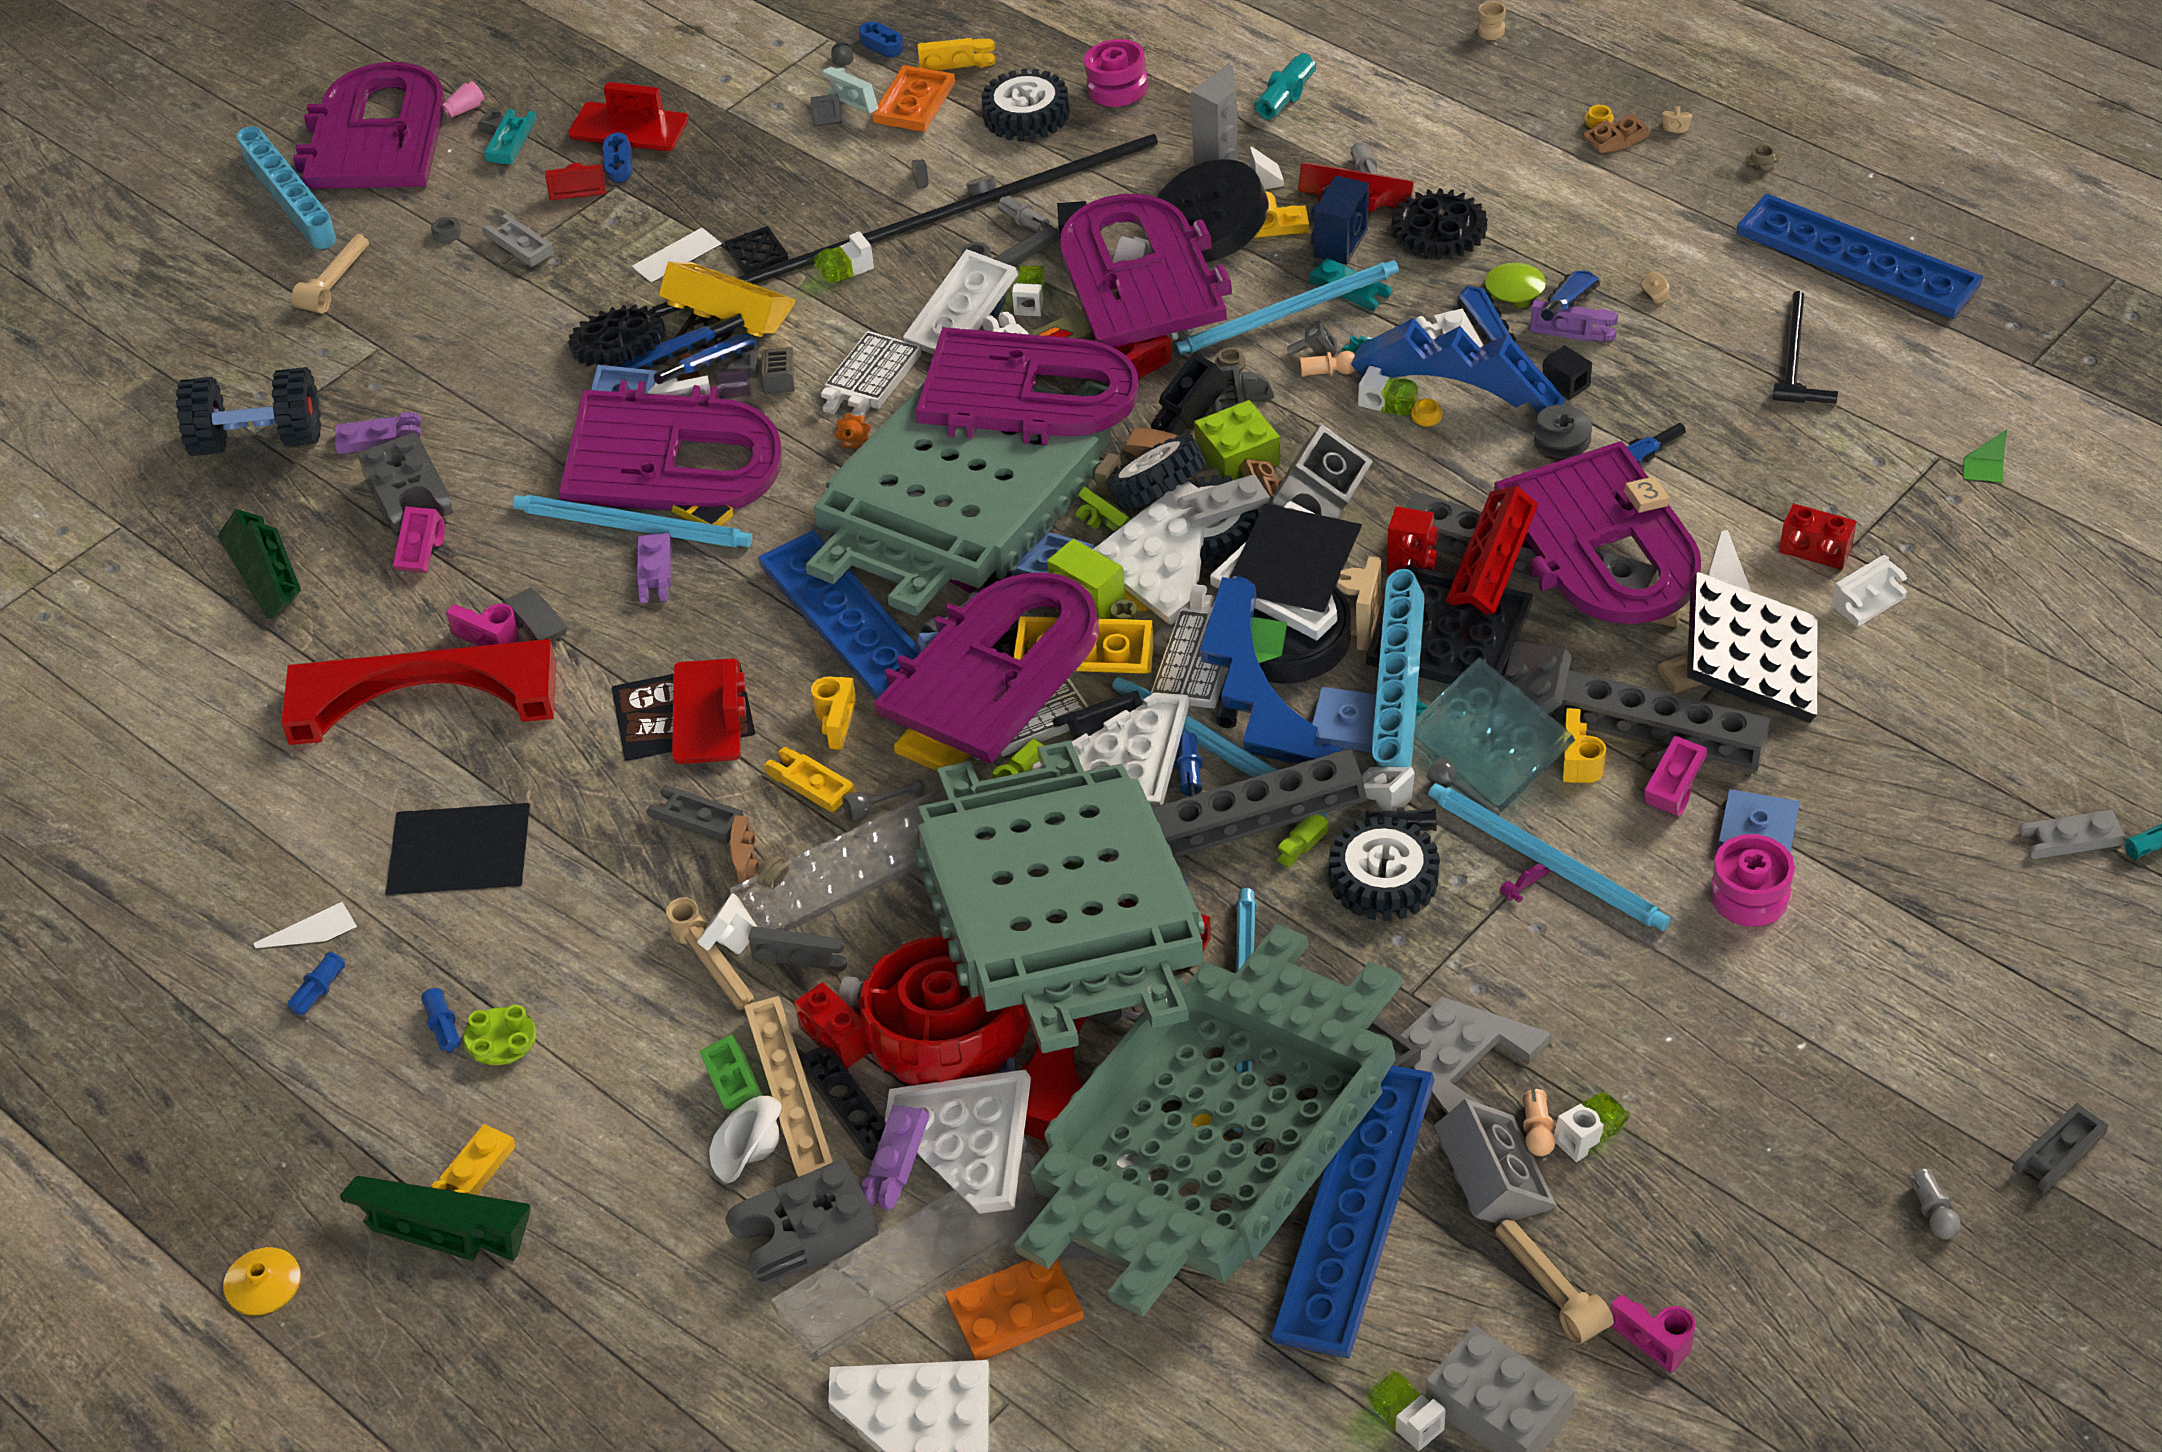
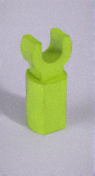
M1033 738L1008 760V764L1000 765L994 769L992 773L993 779L1032 771L1033 765L1039 761L1037 747L1044 745Z
M1320 814L1304 819L1290 832V838L1284 839L1278 846V850L1283 852V854L1277 858V861L1288 868L1291 867L1301 853H1307L1328 833L1329 822Z

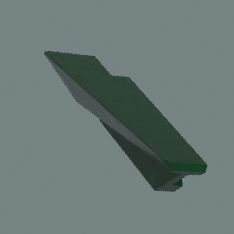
M235 509L220 530L218 537L266 618H274L283 607L295 600L301 592V588L278 529L265 525L262 516Z
M364 1176L354 1177L340 1194V1199L344 1203L357 1205L366 1213L363 1222L372 1231L470 1261L475 1259L480 1252V1248L514 1261L518 1256L531 1211L530 1204Z

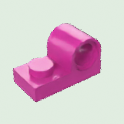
M405 506L393 567L396 570L427 573L432 547H439L443 542L445 534L444 520L436 509Z
M455 604L446 611L452 635L477 646L514 643L519 639V630L514 611L507 604L491 605L481 615H478L471 609H464Z
M1674 736L1644 790L1645 803L1680 817L1690 799L1692 782L1707 756V748Z
M1623 1294L1611 1303L1610 1311L1614 1321L1611 1327L1668 1372L1672 1373L1692 1350L1696 1324L1694 1316L1689 1310L1679 1306H1671L1663 1309L1653 1318L1644 1306L1638 1302H1632ZM1670 1331L1678 1332V1333H1680V1335H1674V1334H1671V1333H1669V1332H1670Z

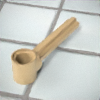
M356 234L317 279H310L307 283H297L292 291L291 300L293 306L324 314L331 304L330 289L369 245L368 239L364 238L363 234Z
M687 897L671 901L667 906L666 915L672 938L678 943L689 944L737 1010H745L744 1005L754 1002L752 993L715 943L709 951L697 943L706 929L707 923L699 914L696 902Z
M1505 1219L1495 1230L1496 1235L1561 1308L1559 1315L1560 1323L1566 1335L1573 1343L1580 1345L1613 1325L1612 1313L1599 1295L1592 1294L1589 1296L1586 1292L1578 1293L1514 1220Z

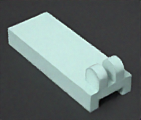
M830 66L822 71L823 76L829 78L832 88L827 91L828 95L838 94L839 101L869 114L878 110L871 83L847 74L844 68L835 69Z

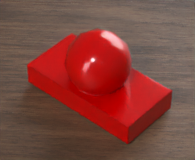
M574 162L568 164L563 169L545 170L550 201L606 194L602 164L584 166L581 163Z

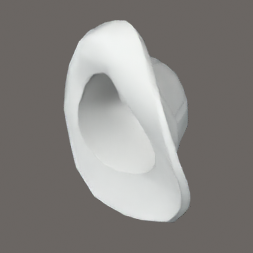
M758 1096L744 1102L731 1112L714 1134L709 1149L710 1161L715 1175L724 1184L735 1181L741 1174L745 1164L764 1160L776 1148L779 1141V1128L776 1120L781 1113L782 1107L776 1098Z

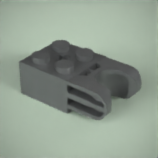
M1321 424L1303 445L1268 504L1284 507L1291 501L1315 514L1338 519L1373 460Z
M416 432L357 452L365 480L393 534L400 533L405 506L436 509L441 517L454 513L449 494Z
M845 1158L742 1201L730 1208L725 1218L731 1234L739 1239H748L759 1235L771 1237L767 1244L751 1254L749 1261V1271L753 1279L761 1284L771 1283L805 1267L810 1271L879 1241L875 1214Z

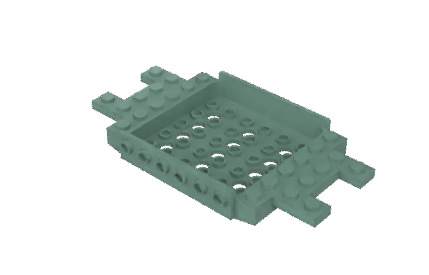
M1087 380L1074 396L1099 395L1106 391L1108 387ZM923 383L826 482L827 490L814 506L815 523L817 527L835 534L806 563L807 574L835 584L851 566H855L899 584L888 595L889 606L917 616L951 578L980 588L996 570V577L1002 580L1006 578L1009 571L1016 570L1022 556L1026 552L1033 551L1037 540L1044 534L1049 533L1056 520L1061 515H1065L1069 506L1079 497L1078 494L1084 486L1087 487L1094 479L1095 468L1101 464L1099 454L1110 443V428L1081 436L1050 435L1048 445L1023 443V433L1017 432L1014 435H1005L999 430L977 428L975 429L973 439L967 438L966 428L957 427L955 437H949L948 426L916 423V408L924 386ZM1035 385L1032 388L1034 392L1062 394L1039 385ZM1031 435L1030 441H1041V435ZM926 444L932 446L929 450L919 451L915 449V447H922ZM953 454L959 456L957 459L952 461H947L941 458L948 457ZM979 464H983L986 466L984 469L979 471H974L968 468L969 466L973 467ZM1006 474H1010L1013 476L1011 479L1006 481H1001L995 478L996 476H1004ZM891 480H895L898 482L896 485L891 487H886L880 484L881 482L885 483L890 482ZM918 490L925 492L918 497H912L907 494L908 492L912 493ZM945 500L952 502L946 507H939L934 504L935 502L940 503ZM973 510L979 512L975 517H965L962 515V513H968Z
M1071 740L1037 747L1042 769L979 782L971 761L937 768L938 780L946 801L917 806L921 849L915 850V857L919 871L925 870L923 872V880L927 894H934L931 895L935 916H942L939 918V924L943 939H950L947 944L951 962H959L956 965L959 984L961 987L967 986L971 998L979 997V990L986 1012L1023 1004L1041 1053L1079 1045L1078 1033L1072 1019L1139 1004L1143 1005L1152 1029L1188 1021V1008L1172 970L1203 964V945L1200 934L1204 933V922L1139 780L1131 779L1122 763L1084 771ZM1098 814L1097 816L1092 818L1084 817L1088 815ZM1064 821L1059 825H1049L1051 823ZM1029 828V830H1027V831H1025V832H1022V833H1016V832H1015V831H1018V830H1023V829ZM994 836L989 840H980L985 837ZM1103 854H1111L1117 859L1112 862H1103L1098 858ZM1070 861H1076L1078 864L1083 865L1075 870L1063 867L1064 864ZM1034 869H1042L1047 874L1042 877H1032L1028 873ZM1001 876H1006L1012 880L1006 885H998L993 882L994 879ZM1124 899H1131L1133 902L1138 903L1131 908H1123L1118 905ZM1088 907H1096L1102 912L1098 915L1089 916L1085 915L1082 911ZM1060 914L1066 920L1054 924L1046 919L1051 915ZM1018 922H1024L1030 926L1025 931H1014L1010 927Z
M1276 924L1236 974L1205 961L1185 986L1182 978L1174 976L1187 1005L1189 1020L1152 1029L1146 1013L1142 1012L1127 1034L1116 1042L1112 1052L1103 1063L1096 1066L1091 1077L1083 1087L1072 1095L1068 1105L1058 1117L1049 1123L1044 1134L1049 1151L1030 1174L1036 1191L1051 1200L1014 1244L1017 1254L1049 1269L1068 1244L1073 1241L1126 1267L1108 1293L1112 1302L1144 1317L1184 1264L1225 1283L1247 1259L1254 1261L1382 1094L1381 1083L1396 1060L1392 1040L1367 1029L1401 987V974L1369 961L1351 985L1347 987L1295 965L1296 961L1309 947L1308 937L1280 924ZM1213 1047H1219L1225 1051L1220 1058L1208 1060L1204 1057L1205 1052ZM1242 1061H1252L1255 1063L1252 1071L1240 1074L1234 1070L1236 1065ZM1280 1074L1286 1077L1283 1085L1269 1087L1265 1084L1266 1080L1272 1075ZM1305 1088H1313L1318 1092L1314 1099L1305 1101L1297 1099V1094ZM1178 1100L1182 1103L1178 1111L1165 1113L1161 1110L1163 1104L1167 1101ZM1200 1114H1208L1213 1117L1209 1125L1200 1127L1193 1126L1192 1120ZM1231 1128H1239L1244 1131L1240 1139L1229 1142L1222 1138L1223 1134ZM1269 1142L1275 1145V1150L1271 1154L1258 1156L1254 1153L1256 1146L1261 1143ZM1134 1154L1138 1157V1161L1133 1166L1123 1168L1117 1165L1118 1159L1123 1155ZM1163 1168L1169 1171V1175L1165 1180L1156 1182L1148 1180L1149 1174L1155 1169ZM1195 1183L1200 1186V1190L1196 1195L1183 1197L1179 1194L1180 1188L1185 1184ZM1218 1198H1227L1232 1201L1229 1209L1219 1212L1211 1210L1210 1206Z

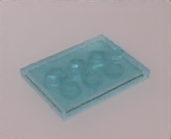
M1480 657L1415 719L1414 737L1436 757H1445L1455 766L1456 774L1493 806L1498 807L1500 812L1516 799L1575 741L1573 735Z

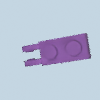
M1534 300L1530 323L1531 332L1585 341L1609 342L1616 338L1615 328L1609 327L1618 323V315L1614 311L1605 309L1595 311V309L1574 306L1560 310L1550 321H1545L1542 319L1541 313L1550 302Z
M405 412L401 413L398 417L336 425L335 447L337 453L344 454L363 451L414 432L420 438L421 417L418 413Z
M670 533L638 536L637 582L641 604L648 603L649 589L657 588L658 597L661 602L668 601L669 587H671L672 555Z
M892 1105L868 1174L869 1176L863 1180L861 1190L871 1207L875 1206L877 1201L883 1209L891 1210L896 1206L903 1185L907 1183L930 1117L929 1113L925 1110Z

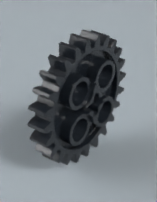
M1439 188L1436 194L1427 189L1424 196L1419 192H1415V199L1407 196L1405 203H1398V209L1393 210L1391 230H1393L1392 236L1397 238V244H1404V251L1413 249L1414 256L1422 252L1425 259H1428L1431 255H1435L1437 260H1440L1442 255L1452 259L1453 253L1462 257L1464 256V249L1473 252L1474 245H1481V239L1486 238L1488 218H1486V211L1482 210V204H1474V197L1465 200V193L1455 196L1452 189L1448 194H1444L1442 188Z
M637 304L627 309L626 305H623L617 310L611 307L607 313L599 311V316L597 317L590 315L588 316V322L580 321V327L573 328V334H569L570 340L568 344L574 360L578 359L579 364L585 362L586 366L589 367L596 363L597 367V365L603 364L613 366L614 363L619 362L620 365H623L625 360L628 359L634 362L637 355L645 357L646 350L654 351V345L662 343L661 338L665 337L664 331L666 329L660 312L656 313L655 308L648 310L645 305L638 309Z

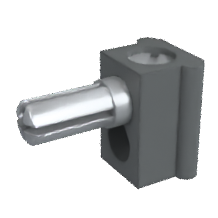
M1318 320L1315 324L1305 328V337L1287 346V352L1292 356L1307 348H1311L1317 356H1326L1327 352H1330L1331 357H1333L1337 353V340L1323 323Z

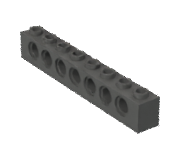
M1415 491L1405 508L1434 513V526L1439 528L1433 550L1463 559L1482 512ZM1525 539L1511 575L1539 583V577L1532 578L1530 575L1531 561L1537 556ZM1594 548L1619 584L1631 589H1643L1657 582L1658 571L1652 565Z

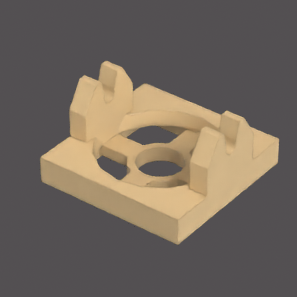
M1368 556L1365 569L1349 568L1340 572V579L1342 580H1338V589L1348 595L1358 596L1356 609H1350L1351 636H1357V650L1368 651L1372 643L1381 608V560L1378 557Z

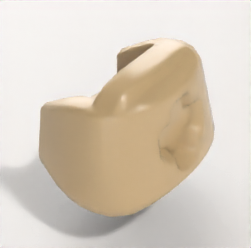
M1675 106L1674 112H1662L1663 129L1671 133H1685L1689 130L1692 114L1689 112L1680 113V106Z
M1657 272L1648 273L1640 283L1643 291L1653 299L1654 303L1667 301L1670 296L1667 280Z

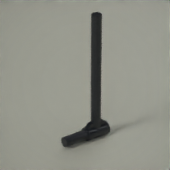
M1795 291L1792 294L1784 381L1774 384L1773 400L1837 404L1838 391L1808 389L1801 383H1797L1805 295L1802 291Z

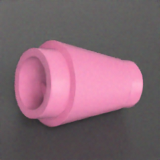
M471 81L460 86L442 104L445 113L450 118H453L481 106L480 103L485 98L479 87Z

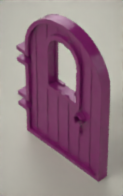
M404 62L370 64L352 70L338 78L325 92L322 104H307L308 114L304 115L307 130L314 132L311 144L296 145L297 155H293L296 171L303 173L302 181L309 189L427 187L444 112L442 104L445 102L441 82L426 68ZM384 88H398L405 92L399 118L363 119L367 100L375 91Z
M1118 194L1100 198L1083 206L1065 223L1060 237L1063 263L1096 342L1114 348L1227 320L1226 307L1221 297L1232 294L1231 280L1223 265H1217L1213 271H1209L1201 251L1212 249L1211 236L1203 220H1197L1193 226H1189L1183 213L1163 199L1143 194ZM1131 222L1139 225L1146 233L1153 254L1144 255L1143 258L1136 260H1124L1113 263L1101 235L1102 229L1115 223ZM1111 289L1117 290V297L1119 296L1120 300H1115Z
M942 327L916 408V423L948 426L949 437H955L957 427L966 428L967 438L973 439L976 428L1023 433V443L1027 444L1030 442L1031 435L1037 434L1041 435V445H1048L1050 435L1081 436L1106 430L1125 419L1133 410L1138 400V374L1134 364L1122 352L1109 345L1092 340ZM1037 374L1090 378L1102 381L1109 386L1106 391L1095 396L1034 392L1032 389L1036 385L1035 379Z
M621 380L618 392L583 390L559 490L560 500L599 506L671 511L673 505H728L733 510L738 509L761 497L777 479L782 465L780 437L776 427L765 414L742 402L719 399L718 389L715 386H711L710 395L700 393L699 385H694L691 397L646 394L645 382L639 381L637 390L628 389L626 380ZM682 441L741 445L752 453L748 465L731 471L677 467V463H675L678 450H681Z
M1623 441L1494 482V491L1518 486L1539 503L1525 540L1537 556L1531 561L1530 575L1532 578L1539 577V588L1541 591L1557 586L1572 605L1590 616L1614 623L1637 624L1667 617L1677 612L1689 602L1691 579L1696 572L1700 573L1701 555L1695 540L1669 504L1666 507L1639 513L1624 493L1626 483L1649 477ZM1615 496H1616V497L1618 498V500L1620 501V505H1619V503L1616 501V499L1614 498ZM1632 536L1654 569L1658 571L1660 578L1654 585L1647 588H1627L1614 579L1594 548Z
M1044 572L1015 575L997 581L981 590L963 608L949 603L946 606L949 617L945 619L936 616L934 622L938 635L914 660L900 655L897 658L900 669L895 671L888 668L885 671L890 686L873 703L877 715L991 764L1080 666L1095 646L1099 634V618L1094 601L1081 584L1068 577ZM1036 607H1051L1060 612V616L1055 621V624L1044 633L1021 660L1013 658L1006 653H998L996 649L992 648L1026 611Z

